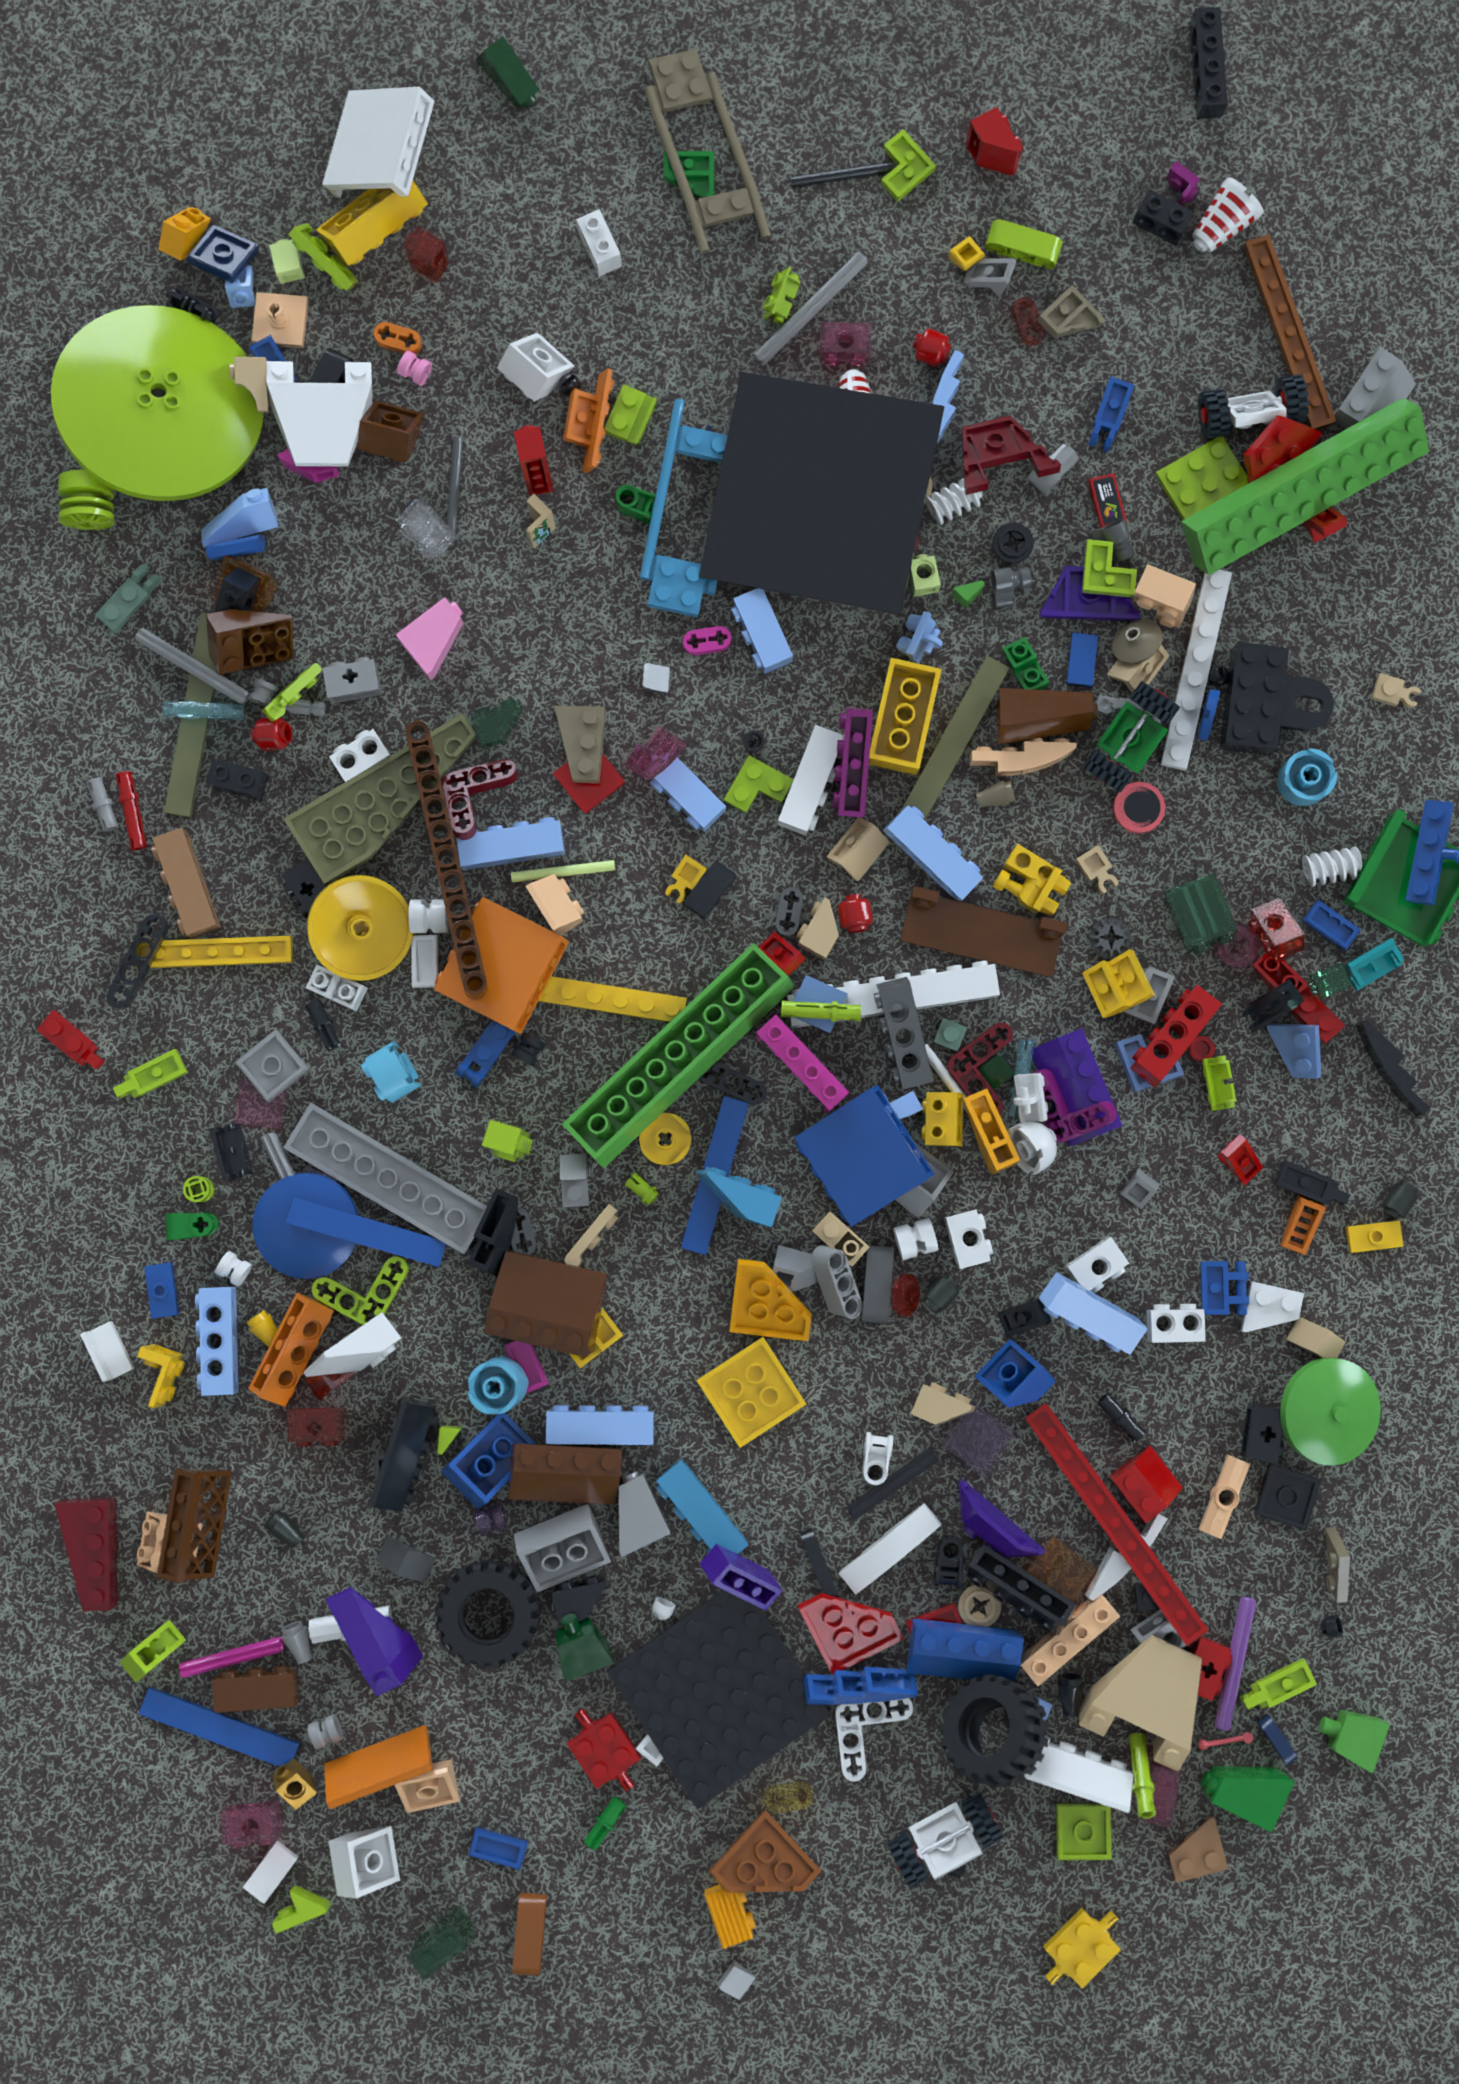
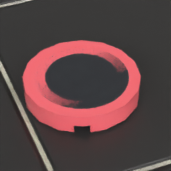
M1134 782L1127 784L1122 792H1118L1113 802V814L1116 822L1124 830L1130 833L1143 834L1150 832L1160 824L1165 814L1166 805L1163 795L1156 787L1145 782Z

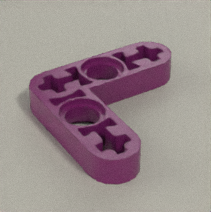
M1045 1068L1033 1072L1041 1073L1044 1076L1045 1086H1043L1044 1093L1050 1092V1094L1044 1095L1047 1104L1049 1099H1052L1056 1104L1055 1112L1048 1108V1120L1044 1121L1046 1127L1055 1133L1056 1142H1066L1109 1125L1116 1119V1109L1108 1101H1101L1070 1114L1053 1073ZM1101 1111L1105 1112L1106 1116L1095 1119L1094 1114ZM1079 1115L1086 1119L1087 1127L1085 1129L1078 1124ZM1060 1116V1119H1054V1117ZM1064 1127L1065 1132L1061 1133L1059 1128Z

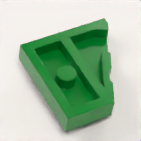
M664 151V180L679 187L666 151ZM676 151L692 194L700 198L713 196L714 151Z

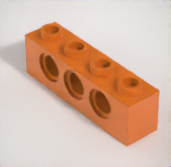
M296 1293L248 1389L264 1400L286 1407L289 1399L294 1394L301 1375L306 1370L313 1351L319 1344L326 1326L330 1323L334 1310L320 1301Z

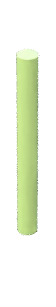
M610 860L511 872V879L513 883L539 880L553 874L556 877L614 871L615 862Z

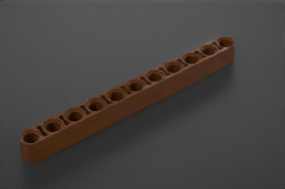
M413 721L406 728V737L461 980L466 995L471 999H480L487 993V980L430 731L424 722ZM416 732H423L425 734L420 740L412 738V735ZM422 756H427L431 759L425 765H421L417 761ZM426 781L437 783L433 789H425L423 787ZM433 805L442 807L441 812L438 814H431L428 810ZM438 830L448 832L447 836L443 839L435 838L434 834ZM443 855H451L454 858L449 864H442L439 861ZM451 879L459 882V886L455 889H448L445 887V884ZM454 905H463L465 907L464 912L459 915L453 914L451 909ZM462 929L471 932L470 937L466 940L456 937L457 933ZM471 954L477 958L476 962L472 965H465L462 962L466 955ZM472 980H479L483 983L482 987L477 991L470 990L468 984Z

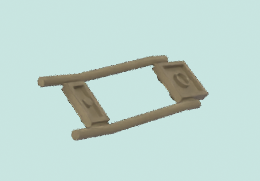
M697 49L649 59L648 67L654 86H647L644 88L684 199L700 254L710 251L703 226L708 227L742 219L753 214L755 215L761 238L771 237L755 181L723 100L715 72L704 74ZM713 100L746 188L700 198L695 201L662 113L708 103Z

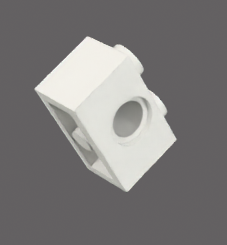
M976 1209L944 1218L957 1269L991 1261L989 1255L993 1254L990 1240H985L982 1230L986 1229V1224L982 1213L978 1214ZM967 1231H972L976 1235V1242L972 1246H967L963 1242V1235Z
M1106 1237L1064 1266V1268L1075 1283L1095 1293L1104 1287L1102 1282L1111 1276L1112 1279H1115L1126 1271L1124 1267L1129 1262L1112 1237ZM1095 1260H1100L1104 1264V1270L1099 1275L1092 1271V1264Z

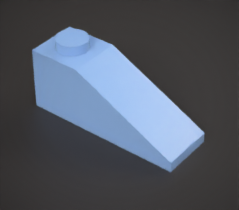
M252 489L242 494L201 529L203 547L277 528V514L268 489Z

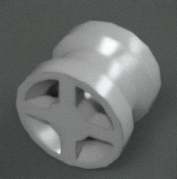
M254 679L253 692L249 693L247 699L255 704L266 707L272 701L273 695L277 694L279 688L269 682Z

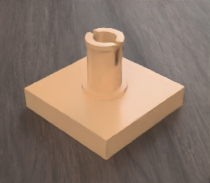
M257 292L252 343L255 344L271 334L278 347L304 349L308 297Z

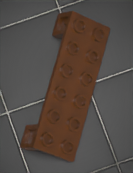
M916 886L913 887L900 937L902 942L980 961H988L989 963L1042 976H1053L1061 938L1066 933L1068 923L1042 917L1039 921L942 898L939 897L940 892Z

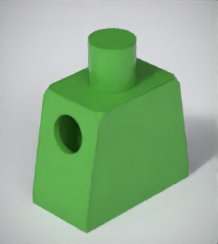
M1340 1710L1337 1721L1325 1716L1322 1717L1319 1723V1732L1331 1736L1328 1743L1331 1749L1368 1772L1373 1773L1390 1724L1379 1717Z

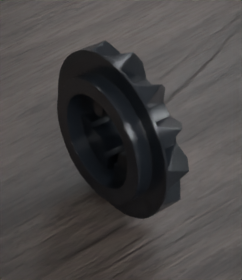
M1019 523L1004 524L996 531L993 537V551H995L999 559L1006 561L1008 564L1020 563L1028 558L1033 550L1034 540L1031 532ZM1010 536L1014 541L1020 542L1016 547V553L1012 547L1005 546L1008 544Z

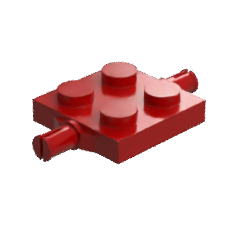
M581 1708L574 1715L583 1728L579 1734L566 1743L596 1789L608 1781L618 1779L624 1791H629L635 1784H633L626 1771L630 1766L641 1760V1754L636 1750L635 1745L612 1711L601 1719L592 1721L584 1708Z

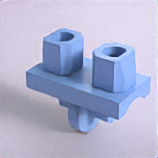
M924 611L922 616L910 614L906 628L915 633L912 639L902 636L897 644L898 651L908 656L913 663L919 664L924 653L931 654L933 648L940 649L943 645L942 640L937 638L940 630L935 628L936 621L931 618L932 614Z

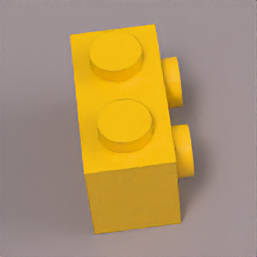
M926 1092V1098L923 1099L922 1104L923 1113L926 1114V1124L922 1126V1139L925 1140V1145L963 1146L964 1094L955 1092Z

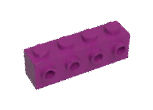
M845 707L844 714L839 715V729L843 730L842 740L837 741V756H841L840 766L835 767L834 779L835 782H839L838 792L833 793L832 804L833 808H837L838 816L865 817L873 719L871 709Z

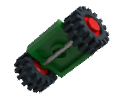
M1143 681L1139 683L1129 699L1145 710L1141 711L1126 701L1097 743V746L1110 754L1111 757L1109 758L1094 749L1082 766L1097 779L1118 792H1122L1133 774L1119 765L1120 762L1138 774L1168 731L1167 728L1152 719L1153 716L1151 714L1169 724L1180 709V706L1168 699V696Z

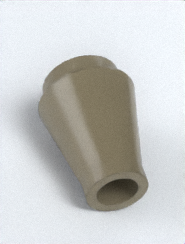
M1002 780L976 793L980 808L1010 805V802L1016 801L1011 781L1004 782Z

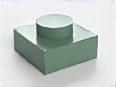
M942 1018L933 1043L958 1052L968 1027Z

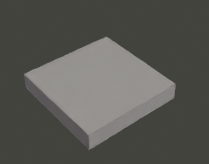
M277 1029L272 1031L235 1062L268 1103L310 1070Z

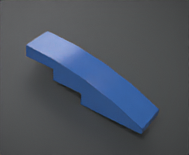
M864 1667L861 1672L835 1670L832 1675L806 1674L803 1678L807 1704H862L913 1698L918 1695L915 1674L906 1673V1669Z

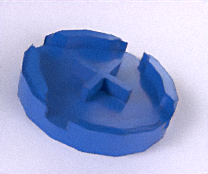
M1209 690L1197 736L1202 741H1208L1220 690Z

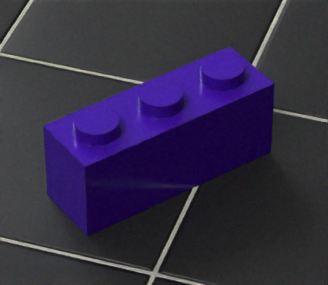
M717 1543L699 1563L713 1585L765 1611L783 1591L769 1570Z

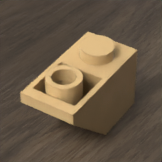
M824 898L822 903L818 901L815 903L809 914L813 916L809 925L803 924L796 936L800 939L798 946L824 961L839 937L830 900Z
M830 1211L811 1231L828 1247L843 1251L851 1267L869 1248L863 1240Z
M932 1382L930 1386L923 1384L911 1414L932 1424L941 1425L974 1412L975 1406L969 1404L970 1398L956 1393L955 1397L945 1393L947 1388Z

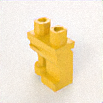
M1017 844L1010 853L1003 868L1024 878V883L1019 884L1009 879L1011 874L1002 869L992 887L999 891L1005 888L1017 897L1018 903L1021 906L1029 909L1032 913L1037 914L1040 912L1051 917L1057 910L1059 903L1049 898L1048 895L1053 890L1064 896L1071 882L1060 875L1061 869L1054 867L1044 859Z

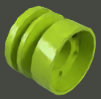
M70 470L58 476L59 496L62 498L59 502V522L62 525L80 530L106 529L114 525V514H112L114 512V504L110 502L114 499V489L104 485L85 470Z

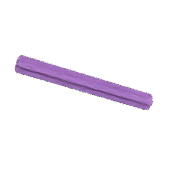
M1250 1597L1240 1598L1230 1646L1232 1661L1228 1670H1225L1214 1725L1217 1729L1229 1731L1231 1728L1256 1606V1600Z

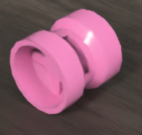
M406 351L399 362L397 373L404 378H412L414 383L422 386L431 373L432 363L426 359L420 360L415 353Z

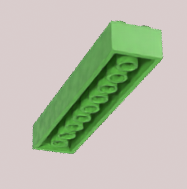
M1401 398L1181 521L1193 564L1210 575L1428 453L1429 447L1421 407L1405 398Z
M753 943L562 1125L605 1168L795 988L790 978Z

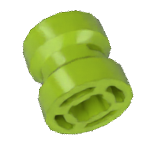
M202 1176L188 1178L183 1186L185 1197L192 1202H207L213 1197L215 1192L213 1182L209 1178Z

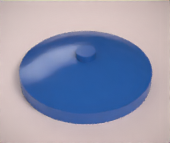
M298 1173L287 1176L269 1187L255 1208L253 1235L256 1246L268 1264L287 1276L299 1279H313L325 1276L338 1269L350 1257L357 1243L285 1223L292 1198H300L358 1215L356 1205L349 1193L339 1183L326 1176L315 1173Z

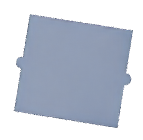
M806 975L799 991L794 994L796 997L794 1002L832 1003V1001H838V1004H844L848 993ZM794 1017L828 1033H831L835 1022H831V1019Z

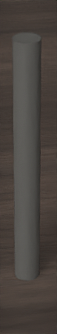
M453 437L446 526L447 539H456L463 438Z

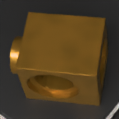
M295 1758L287 1764L281 1765L273 1774L275 1791L295 1810L317 1794L314 1777Z

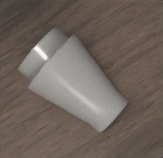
M302 1621L290 1623L281 1629L283 1634L281 1638L295 1657L297 1664L305 1663L313 1658L310 1651L307 1627L303 1626Z

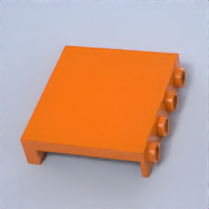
M482 897L480 902H477L472 909V919L487 980V993L480 999H471L466 995L454 948L448 955V963L444 971H441L435 980L436 986L434 990L522 1034L569 941L563 936ZM462 929L459 936L460 939H468L471 932ZM471 954L466 955L462 962L465 965H472L476 962L477 958ZM472 980L468 984V988L472 991H477L482 987L483 983L479 980Z

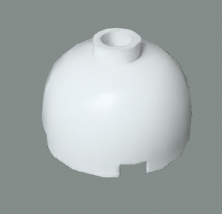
M1026 1121L1011 1127L1007 1131L1021 1160L1017 1165L1024 1172L1029 1173L1033 1171V1175H1036L1045 1170L1054 1161L1057 1153V1139L1055 1133L1045 1125L1037 1121Z

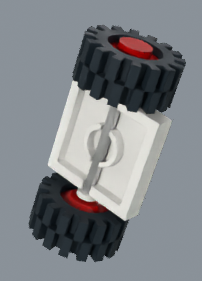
M1301 374L1279 377L1275 383L1276 389L1274 393L1276 397L1271 391L1226 398V392H1224L1223 388L1199 393V403H1197L1199 412L1197 413L1200 418L1199 425H1201V432L1204 438L1210 439L1228 435L1231 423L1240 429L1250 428L1253 424L1258 423L1270 424L1277 415L1296 422L1306 421L1308 418L1307 414H1309V401L1307 398L1309 393L1306 391L1307 384H1304V377Z
M980 1792L961 1802L970 1822L965 1820L957 1802L909 1827L918 1849H915L907 1832L887 1842L896 1866L910 1889L929 1879V1875L922 1862L923 1859L936 1880L983 1854L973 1832H976L984 1848L1004 1838L990 1807L987 1806Z

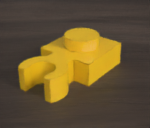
M685 855L671 876L677 882L670 885L666 889L665 894L670 896L672 891L677 889L680 892V896L676 902L682 903L686 898V889L693 890L708 869L690 856Z

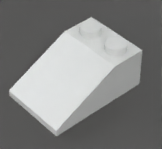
M380 1313L325 1351L303 1373L308 1377L361 1371L368 1365L374 1368L385 1360V1357L396 1350L394 1344L401 1337L384 1314Z

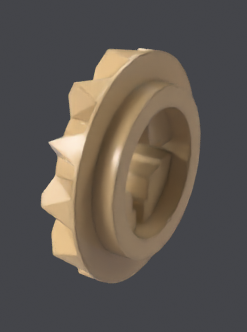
M974 1585L967 1587L962 1595H960L958 1610L965 1623L988 1627L998 1619L1001 1612V1602L995 1599L992 1595L993 1593L984 1587L981 1589ZM974 1596L980 1602L986 1601L984 1609L987 1615L984 1616L979 1610L972 1611V1608L975 1606Z

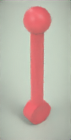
M1244 1732L1242 1736L1213 1741L1202 1739L1198 1742V1747L1200 1750H1206L1211 1746L1240 1741L1251 1743L1253 1735L1250 1732Z

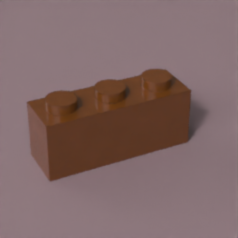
M290 1665L276 1666L274 1671L265 1672L263 1667L249 1668L247 1673L237 1674L236 1669L220 1671V1675H217L212 1680L214 1713L295 1707L300 1702L298 1669L290 1670Z

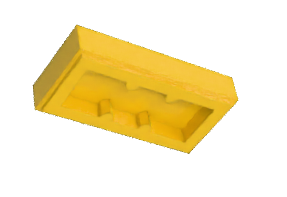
M1400 1220L1345 1227L1349 1253L1404 1247Z

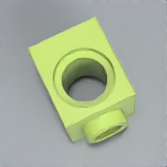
M282 239L275 244L269 245L275 272L281 284L305 278L299 250L292 244L293 239Z
M921 554L913 557L909 574L913 597L939 592L941 584L935 556L928 557L927 554ZM926 570L930 577L926 579L920 578L917 575V571Z

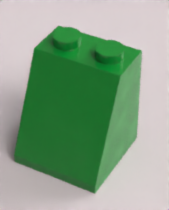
M1212 1766L1210 1771H1205L1200 1782V1786H1202L1201 1791L1212 1804L1271 1833L1294 1785V1781L1277 1767Z

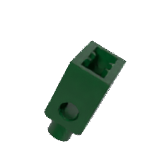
M570 1613L561 1619L563 1627L557 1629L555 1635L565 1682L614 1664L610 1645L591 1618L578 1621L576 1615Z

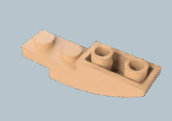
M1035 738L1024 741L1021 751H1017V748L1014 747L1002 748V751H992L991 747H977L970 754L969 766H995V776H1014L1031 773L1049 767L1068 757L1076 749V743H1069V739L1065 738L1054 739V742H1043L1044 739Z

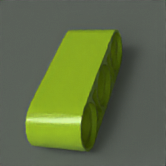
M998 219L992 222L985 248L990 252L995 250L997 251L996 254L1016 260L1021 258L1023 262L1039 267L1044 265L1046 269H1053L1056 266L1063 242L1055 235Z

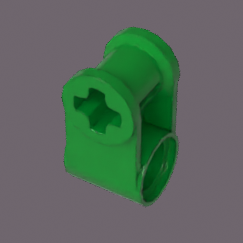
M623 485L616 492V508L620 513L650 525L656 494L646 492L631 485ZM630 496L634 501L631 504H624L621 502V498Z
M185 1212L165 1214L167 1240L210 1236L219 1228L218 1218L212 1213ZM200 1222H208V1227H200Z

